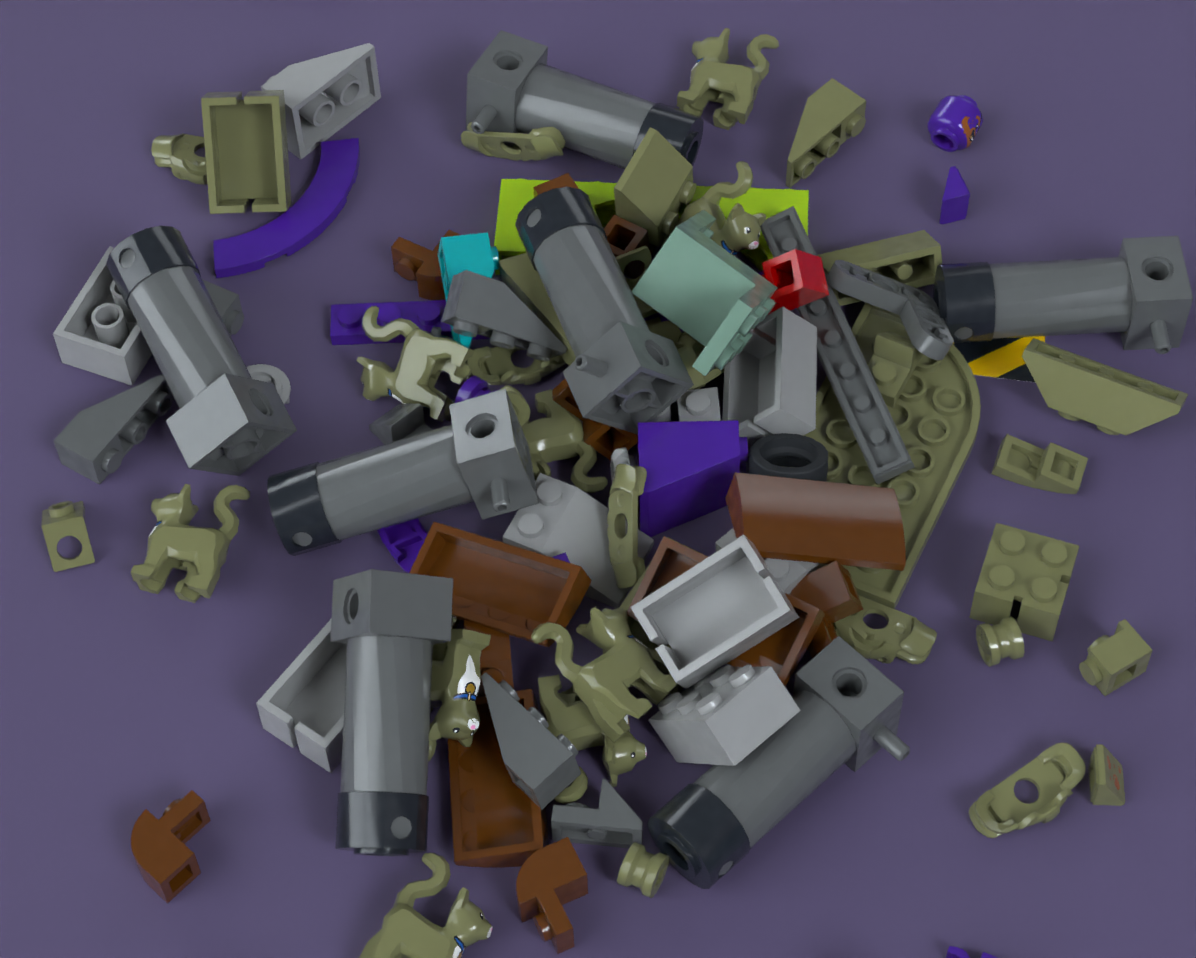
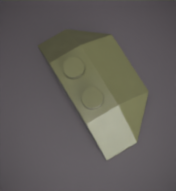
M1035 338L1024 349L1022 355L1049 408L1058 410V414L1065 419L1080 421L1082 419L1096 424L1097 429L1106 434H1123L1126 436L1174 416L1180 412L1188 397V394L1182 391L1168 388L1049 345Z

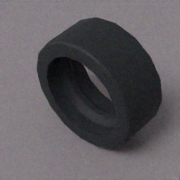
M781 433L763 437L750 447L749 474L827 482L828 451L823 444L813 438L799 434Z

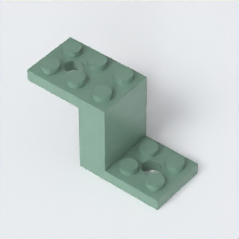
M702 210L675 227L632 290V293L705 346L692 367L706 376L715 367L722 370L728 362H731L737 354L739 355L753 336L750 330H754L759 322H762L776 304L771 297L777 287L711 240L714 232L710 230V227L716 218Z

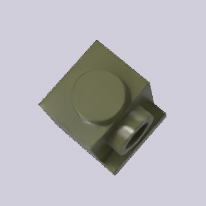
M1123 619L1118 622L1113 636L1103 635L1089 646L1087 659L1079 664V669L1087 683L1092 686L1095 685L1104 696H1107L1146 672L1153 650L1127 620Z

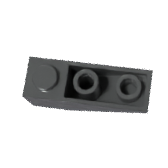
M468 270L453 276L441 322L452 325L455 333L468 337H476L477 334L491 338L490 343L494 346L504 349H513L516 346L528 350L527 356L541 361H550V358L566 353L567 347L504 282Z
M163 374L80 411L54 439L61 464L99 485L109 474L114 473L121 465L124 456L134 445L142 442L152 424L159 416L165 415L174 400L173 394Z
M485 672L481 679L504 764L513 783L536 805L543 809L581 775L575 759L579 753L567 737L563 734L555 737L547 729L549 724L534 707L531 706L526 710L518 702L520 697L505 680L497 683Z

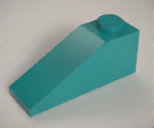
M488 232L441 237L437 255L446 302L454 275L468 270L492 278L494 270H499L498 250L496 246H490ZM450 325L453 340L470 348L473 337L455 333L453 326Z

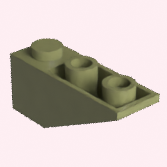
M831 78L807 99L787 160L786 186L789 188L801 178L806 179L820 162L826 157L831 158L846 140L851 136L856 137L865 126L866 100L834 78Z

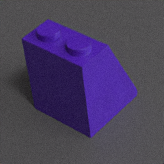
M738 420L638 423V466L644 467L647 471L644 492L639 496L640 531L652 537L727 506L725 498L735 472L746 473V462H748L747 437H739Z

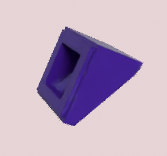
M956 166L949 169L940 212V224L963 220L967 216L970 192Z

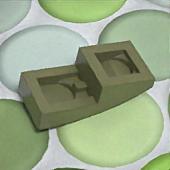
M1006 434L1001 441L991 474L1035 489L1063 494H1076L1079 491L1088 458L1052 442L1044 450Z

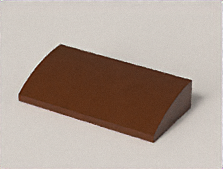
M735 472L725 499L736 538L745 535L755 545L762 558L824 564L837 561L841 565L904 570L906 565L905 538L901 512L894 489Z
M433 522L409 572L410 574L453 578L452 617L529 642H533L531 636L533 630L539 624L551 622L566 628L592 581L581 566L437 522ZM549 638L537 644L549 648L555 640Z
M663 536L627 610L628 616L638 621L631 606L702 562L708 556ZM787 593L785 595L799 618L727 663L733 667H743L746 665H751L752 667L771 666L784 686H786L799 665L825 615L819 608Z
M532 689L516 691L520 697L518 702L526 710L532 706L539 712L538 703ZM486 696L476 697L475 704L481 721L477 732L473 734L471 747L462 746L458 740L448 739L454 862L458 866L521 867L534 852L549 845L546 806L541 809L513 783L502 758Z

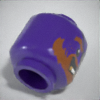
M966 95L946 96L940 100L928 121L927 127L931 135V141L938 148L947 152L964 150L971 145L983 123V116L977 107V103L972 98Z

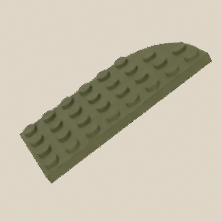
M865 303L851 329L867 365L874 355L877 334L891 331L909 338L898 314L869 303ZM954 344L943 360L931 359L923 354L894 407L887 406L915 468L878 485L876 484L828 376H826L816 395V429L803 435L820 442L828 451L827 482L892 488L895 490L905 538L906 565L904 570L842 565L849 571L858 595L893 609L896 608L972 451L977 436L981 409L979 390L969 364Z

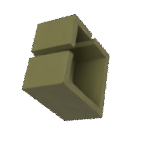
M996 523L974 592L969 618L992 625L999 624L1002 618L1010 616L1013 601L1017 600L1022 602L1017 620L1021 633L1053 642L1079 545Z

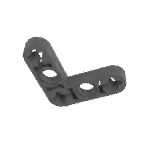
M836 260L826 276V281L832 288L850 297L898 314L912 345L920 353L935 360H943L954 343V339L944 319L940 318L939 308L933 298L917 288L850 262Z

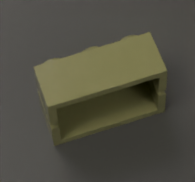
M284 90L249 91L244 96V99H242V91L207 92L201 98L210 214L245 213L250 206V199H255L252 204V213L287 211L292 203Z

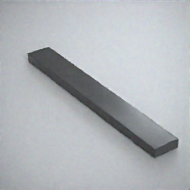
M794 206L767 218L760 226L774 258L794 249L816 255ZM827 283L828 296L800 306L797 310L801 318L817 327V354L873 478L878 485L915 468L832 287Z

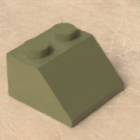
M649 128L615 185L614 197L616 216L648 231L649 243L659 247L665 235L670 236L679 220L678 212L683 204L689 205L697 185L693 183V166L653 128Z

